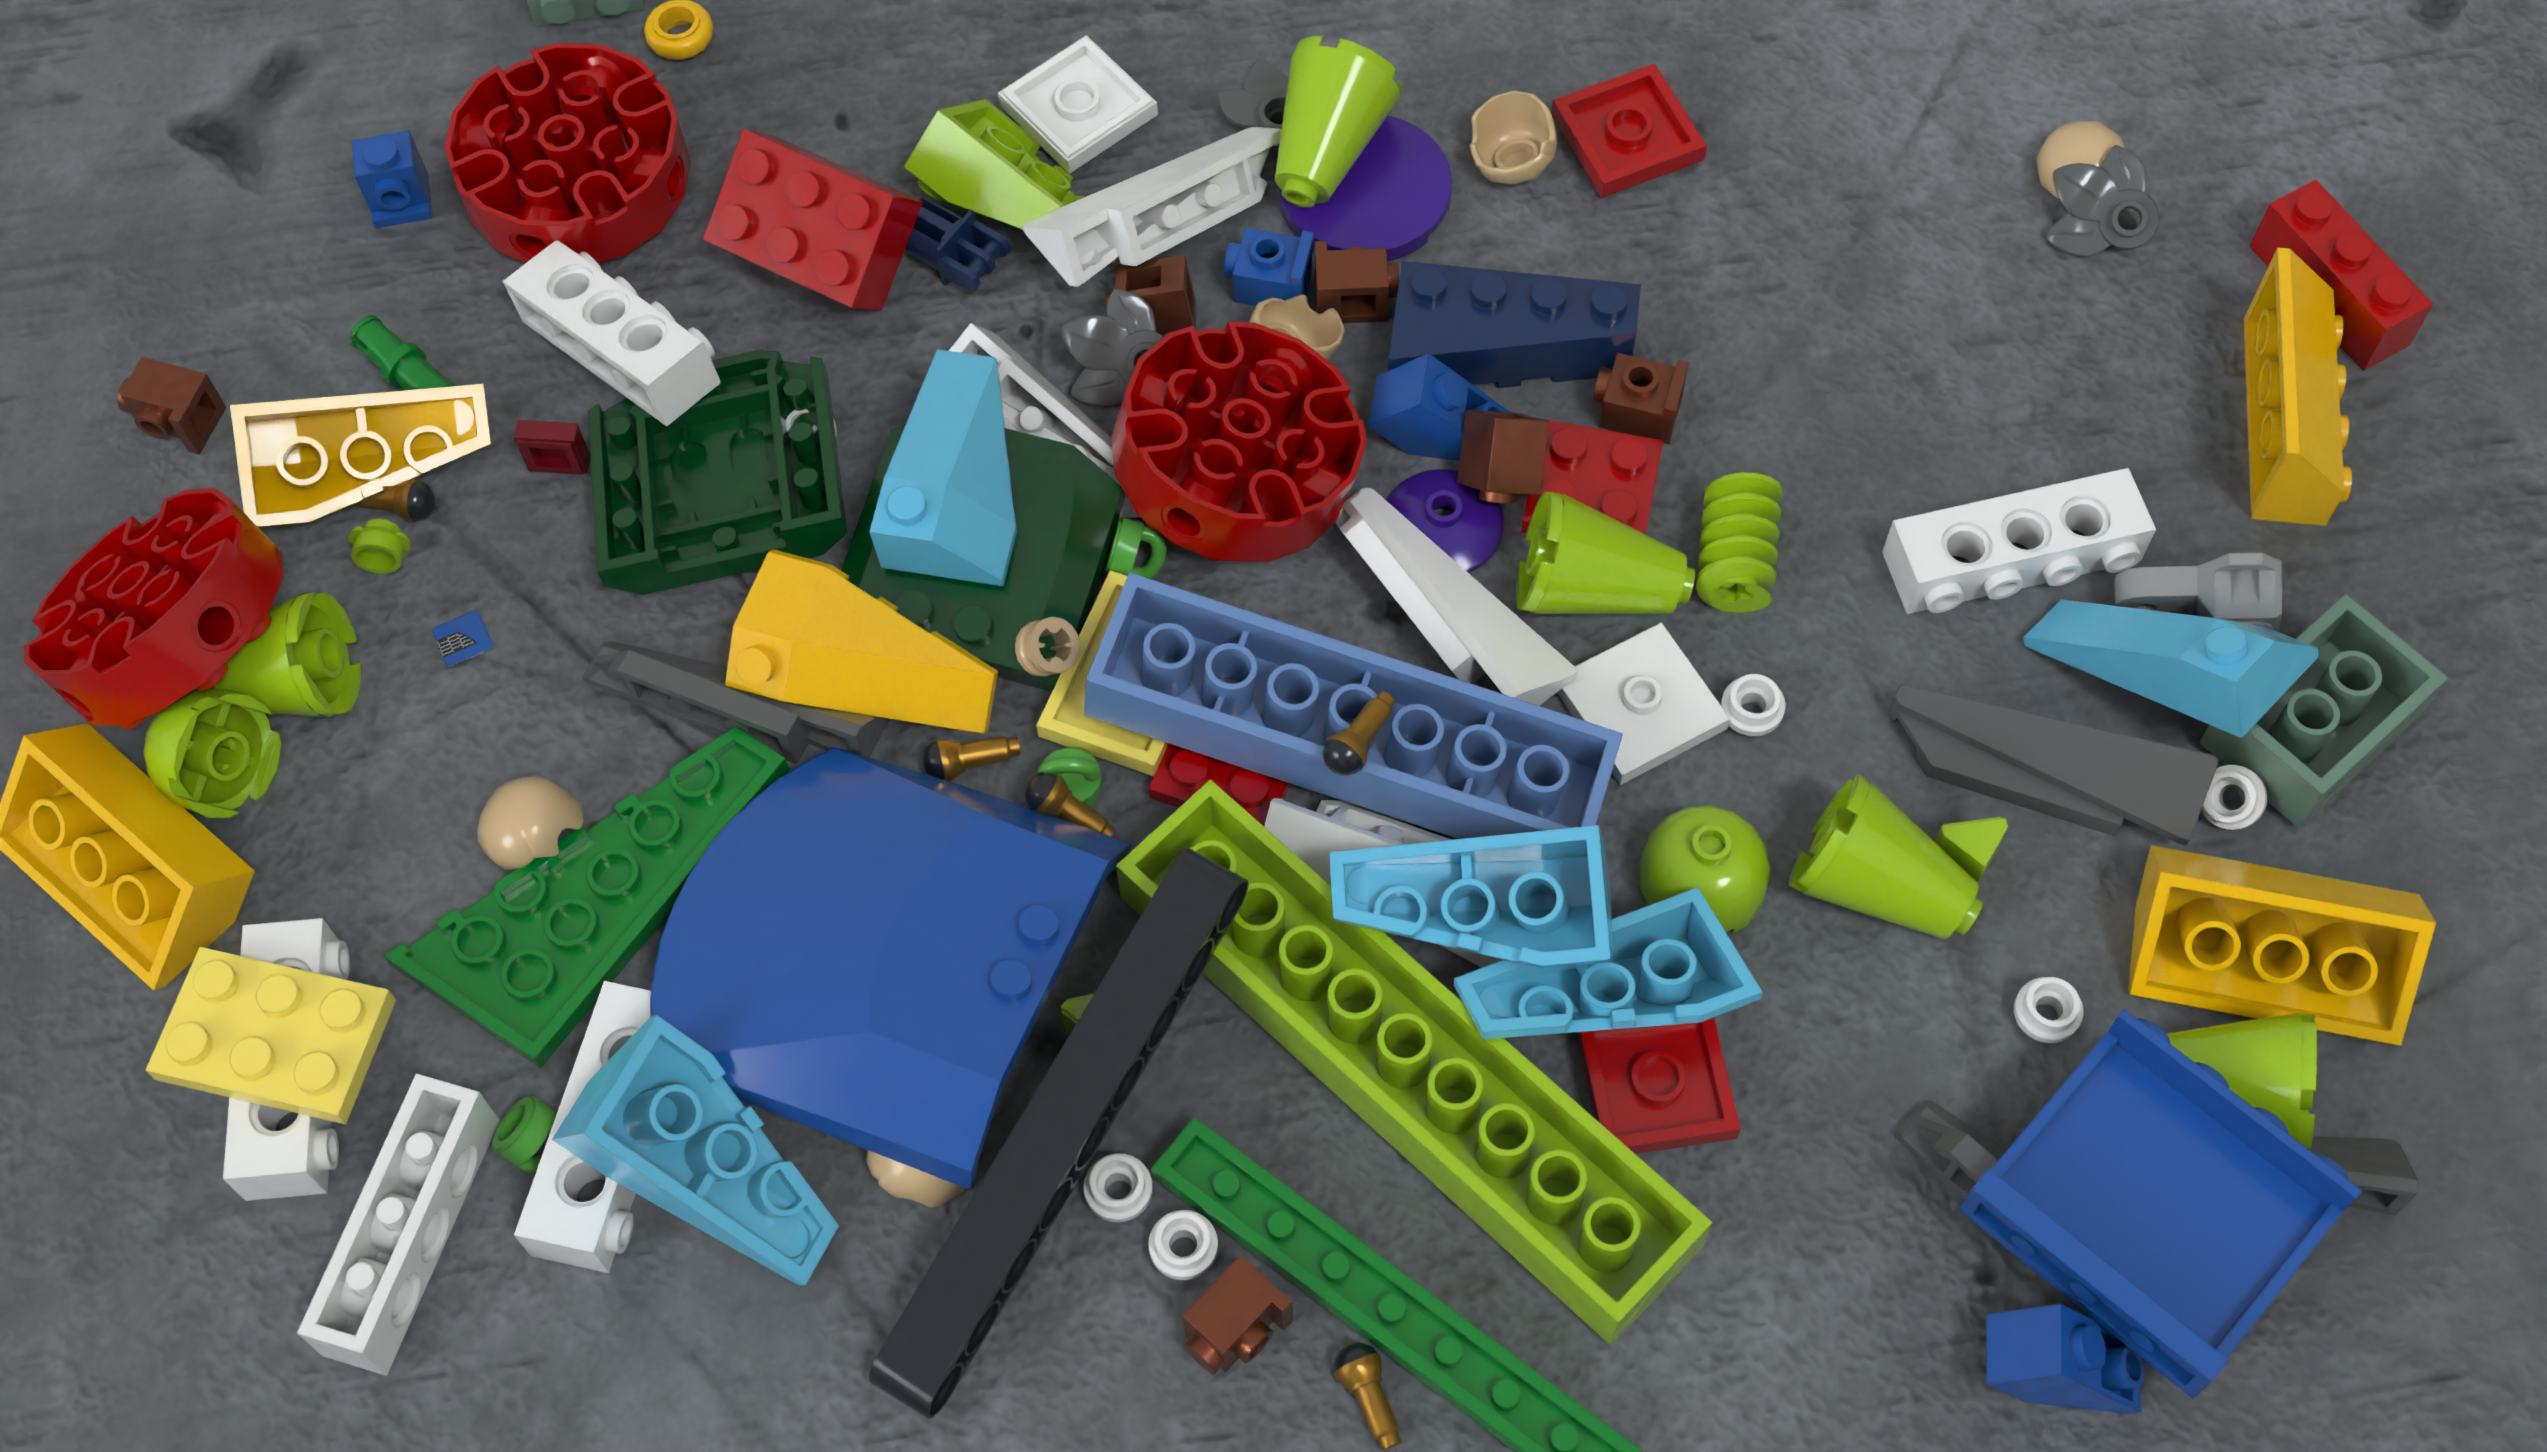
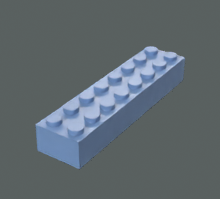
M1130 572L1085 684V716L1457 839L1596 825L1623 733ZM1384 691L1390 694L1395 700V705L1391 709V716L1369 743L1370 748L1365 767L1351 776H1340L1332 772L1325 765L1322 756L1326 739L1332 734L1348 728L1371 698H1375L1379 692Z

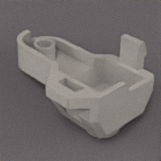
M2228 553L2198 566L2138 567L2118 573L2114 578L2115 606L2262 625L2279 632L2282 616L2281 560L2264 553Z

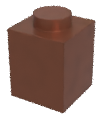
M1466 410L1457 483L1480 490V500L1494 503L1513 504L1516 501V494L1540 495L1549 421L1515 412Z

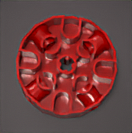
M555 43L530 50L531 59L517 62L504 71L498 65L476 79L452 112L444 149L457 190L472 225L498 252L527 263L555 240H558L577 254L584 251L597 263L627 255L664 230L669 219L685 198L691 160L669 92L657 81L656 74L639 58L602 44Z
M1228 322L1225 329L1206 328L1200 331H1196L1193 325L1168 333L1138 358L1111 436L1115 478L1136 513L1149 527L1158 530L1174 544L1198 552L1204 558L1213 561L1270 562L1308 549L1337 522L1346 495L1356 478L1367 444L1363 419L1359 420L1358 412L1348 398L1351 389L1338 368L1302 340L1257 323Z
M216 488L184 490L163 499L158 514L142 524L134 516H131L107 532L68 568L42 600L32 620L40 629V632L35 640L24 645L23 661L92 726H121L125 730L133 729L144 722L148 716L162 711L194 689L205 691L215 686L228 670L227 661L245 643L254 641L267 630L272 621L268 612L284 577L282 552L230 498Z

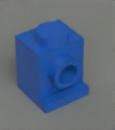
M409 130L351 140L354 176L370 208L375 228L433 218L428 172Z
M1245 228L1241 244L1230 242L1225 257L1224 277L1233 278L1234 302L1256 306L1259 302L1272 297L1287 300L1299 295L1307 296L1314 270V232L1302 230L1301 237Z

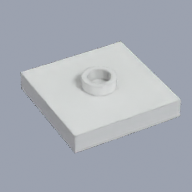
M1087 35L998 92L1000 107L1069 174L1158 115L1157 102Z
M1662 622L1575 666L1577 676L1557 692L1573 717L1623 733L1612 769V774L1620 785L1727 730L1730 721L1727 713Z

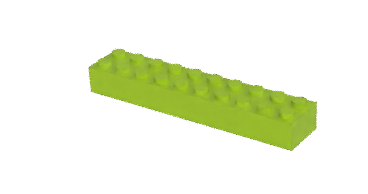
M1209 780L1116 865L1121 899L1141 916L1169 868L1186 848L1196 851L1247 879L1249 886L1244 901L1202 973L1612 1346L1703 1249L1713 1222L1504 1038L1482 1039L1463 1002L1384 932L1335 921L1333 918L1331 885L1212 780Z

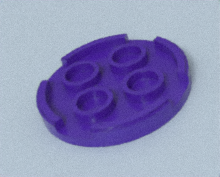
M1388 115L1327 202L1315 203L1311 208L1300 207L1287 201L1282 196V190L1279 188L1280 205L1287 224L1296 236L1301 237L1302 230L1314 232V245L1315 241H1326L1327 250H1345L1351 247H1363L1366 249L1386 248L1387 261H1392L1411 254L1428 243V237L1436 230L1447 211H1449L1452 177L1446 156L1433 138L1417 126Z

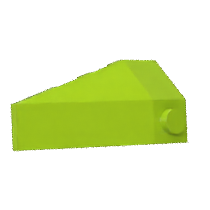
M986 99L938 110L904 165L908 171L918 178L917 183L919 187L931 197L947 201L968 210L971 209L976 213L1023 229L1022 224L1085 197L1076 196L1070 190V183L1073 177L1062 166L1054 165L1052 167L1042 162L1035 155L1040 145L1022 127ZM1117 257L1112 262L1114 263L1116 261H1119V257Z

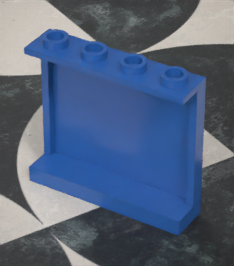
M2123 1009L2108 1032L1992 1169L1989 1168L1973 1186L1960 1206L1959 1211L2184 1393L2194 1399L2215 1379L2229 1361L2227 1359L2341 1213L2360 1195L2362 1190L2349 1181L2346 1171L2336 1161L2326 1155L2312 1153L2290 1136L2287 1127L2277 1116L2263 1108L2252 1107L2231 1091L2227 1081L2218 1071L2204 1063L2193 1062L2172 1046L2169 1037L2159 1026L2147 1019H2137L2127 1010Z

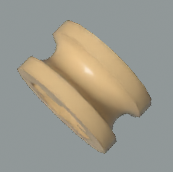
M1049 617L1029 622L1020 629L1016 637L1015 652L1017 660L1024 670L1031 675L1044 677L1068 671L1074 666L1079 657L1080 642L1077 632L1069 622L1063 618ZM1051 635L1055 640L1056 646L1050 647V650L1056 651V656L1044 659L1039 648L1045 647V644L1039 643V637Z

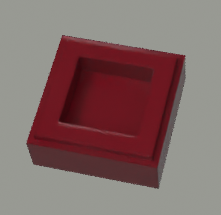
M517 421L514 440L530 472L582 475L588 473L590 452L578 423Z

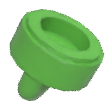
M1126 517L1119 519L1105 564L1104 572L1106 576H1108L1111 570L1126 576L1130 572L1148 579L1155 577L1160 572L1166 559L1167 546L1163 535L1158 530L1145 526L1143 522ZM1140 540L1150 543L1152 548L1150 559L1143 567L1134 565Z
M1068 747L1056 750L1048 755L1038 768L1037 773L1049 771L1062 776L1068 788L1072 791V795L1090 807L1101 796L1103 781L1099 763L1092 754L1083 749Z
M535 1096L522 1098L507 1112L498 1125L492 1139V1151L522 1171L536 1173L543 1151L534 1157L533 1155L538 1151L550 1133L557 1112Z

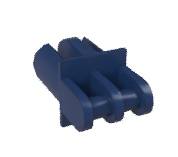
M922 196L919 200L923 201L905 252L939 270L943 285L946 286L951 281L970 292H975L981 286L979 279L983 273L991 274L996 268L994 260L998 256H1007L1011 251L1009 242L1000 233L976 221L973 210L970 209L964 217H961L931 199Z

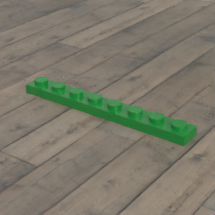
M1193 1117L1151 1168L1152 1177L1513 1451L1643 1452L1197 1118Z

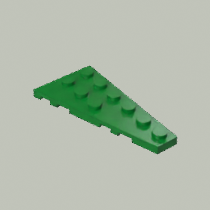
M735 726L670 768V776L639 797L632 793L613 805L615 812L590 829L585 830L582 826L558 841V855L534 858L524 868L515 869L495 882L493 892L461 913L455 908L435 921L438 928L409 947L403 942L383 955V957L391 967L541 1069L596 1003L603 982H613L670 914L688 876L708 846L729 821L753 798L787 773L789 767L786 758Z

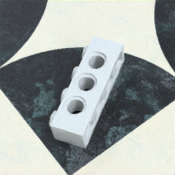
M555 240L502 281L523 323L665 426L670 425L721 383L711 360L715 356V351L708 339L694 327L688 330L675 322L672 315L663 305L656 301L651 304L647 303L638 296L635 289L624 278L617 276L613 279L604 273L599 264L584 251L577 254L560 241Z
M2129 468L1893 520L1882 553L1906 613L1911 614L1924 610H1929L1932 613H1941L1957 607L1964 601L1988 596V598L1994 600L2003 599L2017 593L2021 588L2047 583L2050 586H2060L2075 580L2080 575L2105 569L2109 573L2125 571L2142 560L2156 528ZM2071 530L2079 531L2085 534L2086 536L2078 535ZM2012 543L2021 544L2028 548V550L2018 548ZM1952 556H1959L1965 558L1970 563L1960 562L1954 559Z
M323 918L242 926L240 956L344 980L348 979L350 956L345 941H340ZM229 1097L223 1180L245 1201L327 1194L329 1170L335 1169L339 1160V1143L335 1130L331 1128L332 1121L298 1114L296 1120L288 1128L275 1131L280 1119L290 1113V1111Z
M607 981L603 982L514 1233L516 1239L530 1256L609 1273L615 1254H622L628 1246L633 1230V1214L630 1213V1209L636 1193L606 1177L553 1141L552 1138L588 1081L650 1018V990ZM593 1180H605V1186L596 1198L586 1202L576 1201L580 1189L585 1184Z
M420 1074L415 1075L297 1332L301 1338L323 1357L385 1376L388 1375L500 1121L480 1092Z

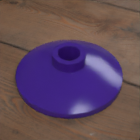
M1447 469L1429 470L1413 475L1400 483L1390 494L1387 502L1468 573L1484 565L1495 554L1501 543L1504 530L1502 507L1500 503L1480 500V490L1457 483L1458 471ZM1446 509L1453 513L1448 516H1440L1434 511Z

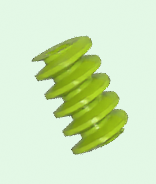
M1734 473L1714 480L1705 489L1703 499L1705 509L1703 510L1701 521L1703 530L1699 543L1701 552L1699 553L1697 565L1699 573L1695 589L1704 602L1718 610L1732 613L1754 612L1766 608L1773 602L1771 593L1767 590L1775 585L1777 573L1772 566L1776 564L1778 559V551L1774 545L1778 543L1780 530L1776 524L1780 521L1782 510L1778 502L1781 501L1783 488L1777 480L1770 476L1759 473Z

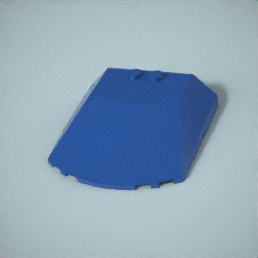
M835 747L804 762L763 790L729 821L708 846L688 876L673 905L663 931L654 965L650 996V1017L658 1015L709 1051L726 1072L722 1077L739 1100L970 1189L977 1177V1165L1006 1081L1105 880L1112 871L1117 872L1116 865L1131 852L1132 844L1052 815L1034 812L1029 807L981 791Z

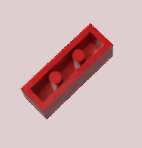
M2316 179L2271 202L2249 246L2267 266H2269L2277 248L2291 249L2334 290L2335 315L2343 317V335L2340 346L2363 371L2409 347L2433 306V303Z

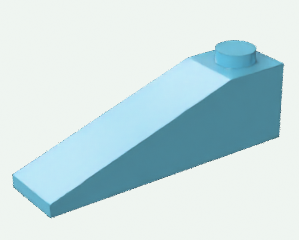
M936 350L884 476L869 531L881 568L1004 586L1017 534V525L1013 506L998 364L995 357Z
M2063 599L2023 637L2024 646L2240 738L2245 736L2319 657L2318 647L2262 625Z
M1599 825L1329 852L1332 908L1335 921L1539 968L1612 962V909L1606 844Z
M1698 887L1612 919V962L1539 968L1502 960L1454 978V987L1482 1039L1700 1023L1760 1000L1762 997L1761 988Z
M658 1015L651 1016L588 1081L552 1140L611 1180L798 1286H805L839 1225L791 1161H784L761 1130L760 1127L764 1124L752 1107H744L722 1077L726 1072L715 1057Z

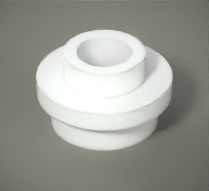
M1748 674L1734 680L1725 689L1721 700V706L1730 718L1728 725L1736 732L1747 736H1762L1772 732L1779 726L1785 713V699L1781 690L1773 680L1760 674ZM1746 703H1754L1763 712L1751 713L1741 706Z
M2239 765L2221 766L2216 769L2201 811L2212 824L2220 828L2239 830L2249 827L2265 811L2267 805L2266 787L2262 779L2249 768ZM2232 785L2241 787L2245 793L2244 804L2236 810L2229 809L2223 801L2225 790Z
M2041 977L2029 981L2021 988L2014 1002V1015L2020 1028L2031 1038L2044 1043H2058L2069 1039L2079 1028L2083 1019V1005L2077 991L2068 982L2056 977ZM2048 1005L2056 1011L2058 1019L2052 1021L2042 1017L2037 1012L2036 1006Z
M1115 1153L1100 1158L1090 1167L1084 1180V1195L1089 1208L1098 1217L1106 1221L1126 1222L1136 1218L1147 1208L1152 1197L1153 1185L1149 1170L1139 1159L1128 1154ZM1115 1181H1125L1132 1188L1125 1198L1113 1199L1106 1194L1108 1186Z
M1178 1210L1166 1214L1157 1221L1149 1236V1253L1153 1264L1162 1274L1172 1279L1190 1280L1201 1276L1212 1266L1217 1256L1218 1239L1213 1225L1203 1215L1194 1211ZM1182 1237L1192 1239L1197 1245L1195 1251L1186 1257L1177 1256L1171 1251L1173 1242Z

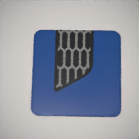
M476 610L432 629V633L447 666H453L493 648V643L482 618Z

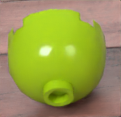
M210 688L205 691L195 689L156 713L146 732L143 754L147 773L161 794L171 802L192 813L207 818H230L240 812L233 809L240 807L249 794L254 801H258L278 770L281 751L280 734L277 731L271 730L269 719L265 715V713L271 715L272 713L264 703L248 694L228 689Z
M1716 806L1685 807L1666 816L1648 836L1637 869L1638 886L1640 884L1641 892L1646 898L1645 906L1698 887L1725 932L1734 929L1733 933L1745 928L1761 910L1770 880V866L1765 843L1753 825L1735 812Z

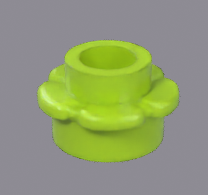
M372 519L367 521L364 527H354L348 536V542L353 544L351 552L352 561L359 568L371 573L388 574L397 571L401 567L402 559L406 558V552L411 549V542L408 536L401 532V529L395 523L384 519Z

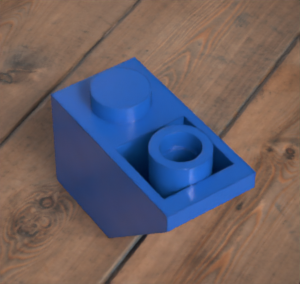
M1427 353L1376 376L1368 427L1409 455L1460 461L1465 411H1510Z
M2063 1304L1986 1314L1987 1385L2026 1403L2127 1414L2141 1412L2140 1387L2145 1379L2144 1361L2097 1321Z

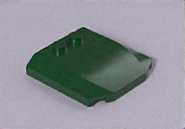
M760 349L712 360L721 383L668 426H665L628 398L623 399L604 412L600 404L588 410L597 573L605 587L640 595L650 594L758 570L761 568L767 553L773 549L804 558L824 555L848 533L829 378L822 358L810 356L811 365L783 361L780 352ZM807 409L809 413L799 415L787 433L785 422L787 416L794 410L802 411ZM813 425L818 428L815 434L812 429Z
M905 427L891 429L841 570L849 575L847 581L876 599L879 597L885 598L899 607L897 610L899 614L929 633L936 631L999 671L1002 679L1052 692L1061 673L1040 677L1031 675L1024 670L1017 660L1015 652L1016 637L1020 629L1027 623L1049 617L1063 618L1073 626L1079 637L1085 624L1126 496L1123 489L1074 445L1004 428L1017 525V534L1004 586L881 568L869 531L884 476ZM1051 635L1039 637V643L1045 644V647L1039 648L1043 658L1055 657L1056 651L1050 650V647L1056 646Z

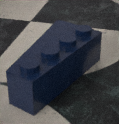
M1402 261L1388 371L1429 353L1471 384L1497 382L1498 388L1521 386L1522 380L1550 377L1553 383L1597 378L1601 367L1613 369L1617 353L1633 356L1641 284Z

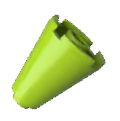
M1323 36L1304 38L1299 41L1291 57L1275 183L1282 190V196L1287 201L1300 207L1311 208L1315 203H1325L1330 199L1398 102L1404 87L1403 81L1396 84L1393 80L1396 69L1389 61L1373 50L1341 38L1336 48L1321 46L1320 42Z
M1545 491L1541 495L1534 509L1525 537V541L1531 542L1527 561L1520 560L1515 591L1516 608L1518 610L1527 611L1530 614H1672L1678 604H1687L1694 586L1695 570L1687 567L1686 554L1561 492Z
M315 592L302 593L271 607L268 614L271 616L272 621L267 630L254 641L245 643L227 661L228 670L225 676L212 688L228 689L248 694L264 703L272 714L333 717L350 711L359 696L362 673L361 663L350 664L347 644L357 643V639L344 608L332 595L325 592L314 594Z
M1860 774L1855 775L1854 781L1851 779L1846 781L1833 797L1811 833L1816 835L1809 850L1813 857L1801 850L1789 877V886L1801 894L1944 940L1950 937L1954 931L1964 935L1977 919L1983 906V901L1976 897L1979 883L1870 780Z
M2294 1013L2166 1033L2172 1046L2193 1062L2204 1063L2218 1071L2227 1081L2231 1091L2252 1107L2263 1108L2277 1116L2287 1127L2288 1134L2311 1151L2315 1114H2310L2309 1110H2312L2313 1091L2316 1092L2317 1028L2314 1014Z

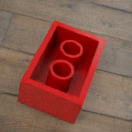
M743 129L703 240L851 308L882 311L923 201L777 136Z

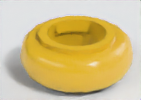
M672 0L664 2L652 10L646 19L644 35L648 46L657 55L668 60H684L695 57L706 49L712 40L714 26L710 14L700 4L690 0ZM679 25L691 26L684 33H667L668 30Z

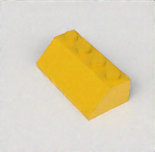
M2277 248L2244 317L2251 519L2326 526L2338 504L2346 503L2352 485V471L2350 467L2343 466L2342 455L2349 434L2348 416L2340 415V399L2343 396L2346 384V368L2342 364H2337V350L2343 335V317L2335 315L2334 290L2289 248Z
M88 723L23 735L0 802V850L153 991L164 988L194 961L199 947L208 948L235 923L255 870L186 809L171 802L161 794L151 778Z
M2151 845L2135 906L2128 991L2130 995L2256 1019L2294 1013L2314 1014L2316 1028L2319 1031L2401 1046L2436 921L2420 894Z

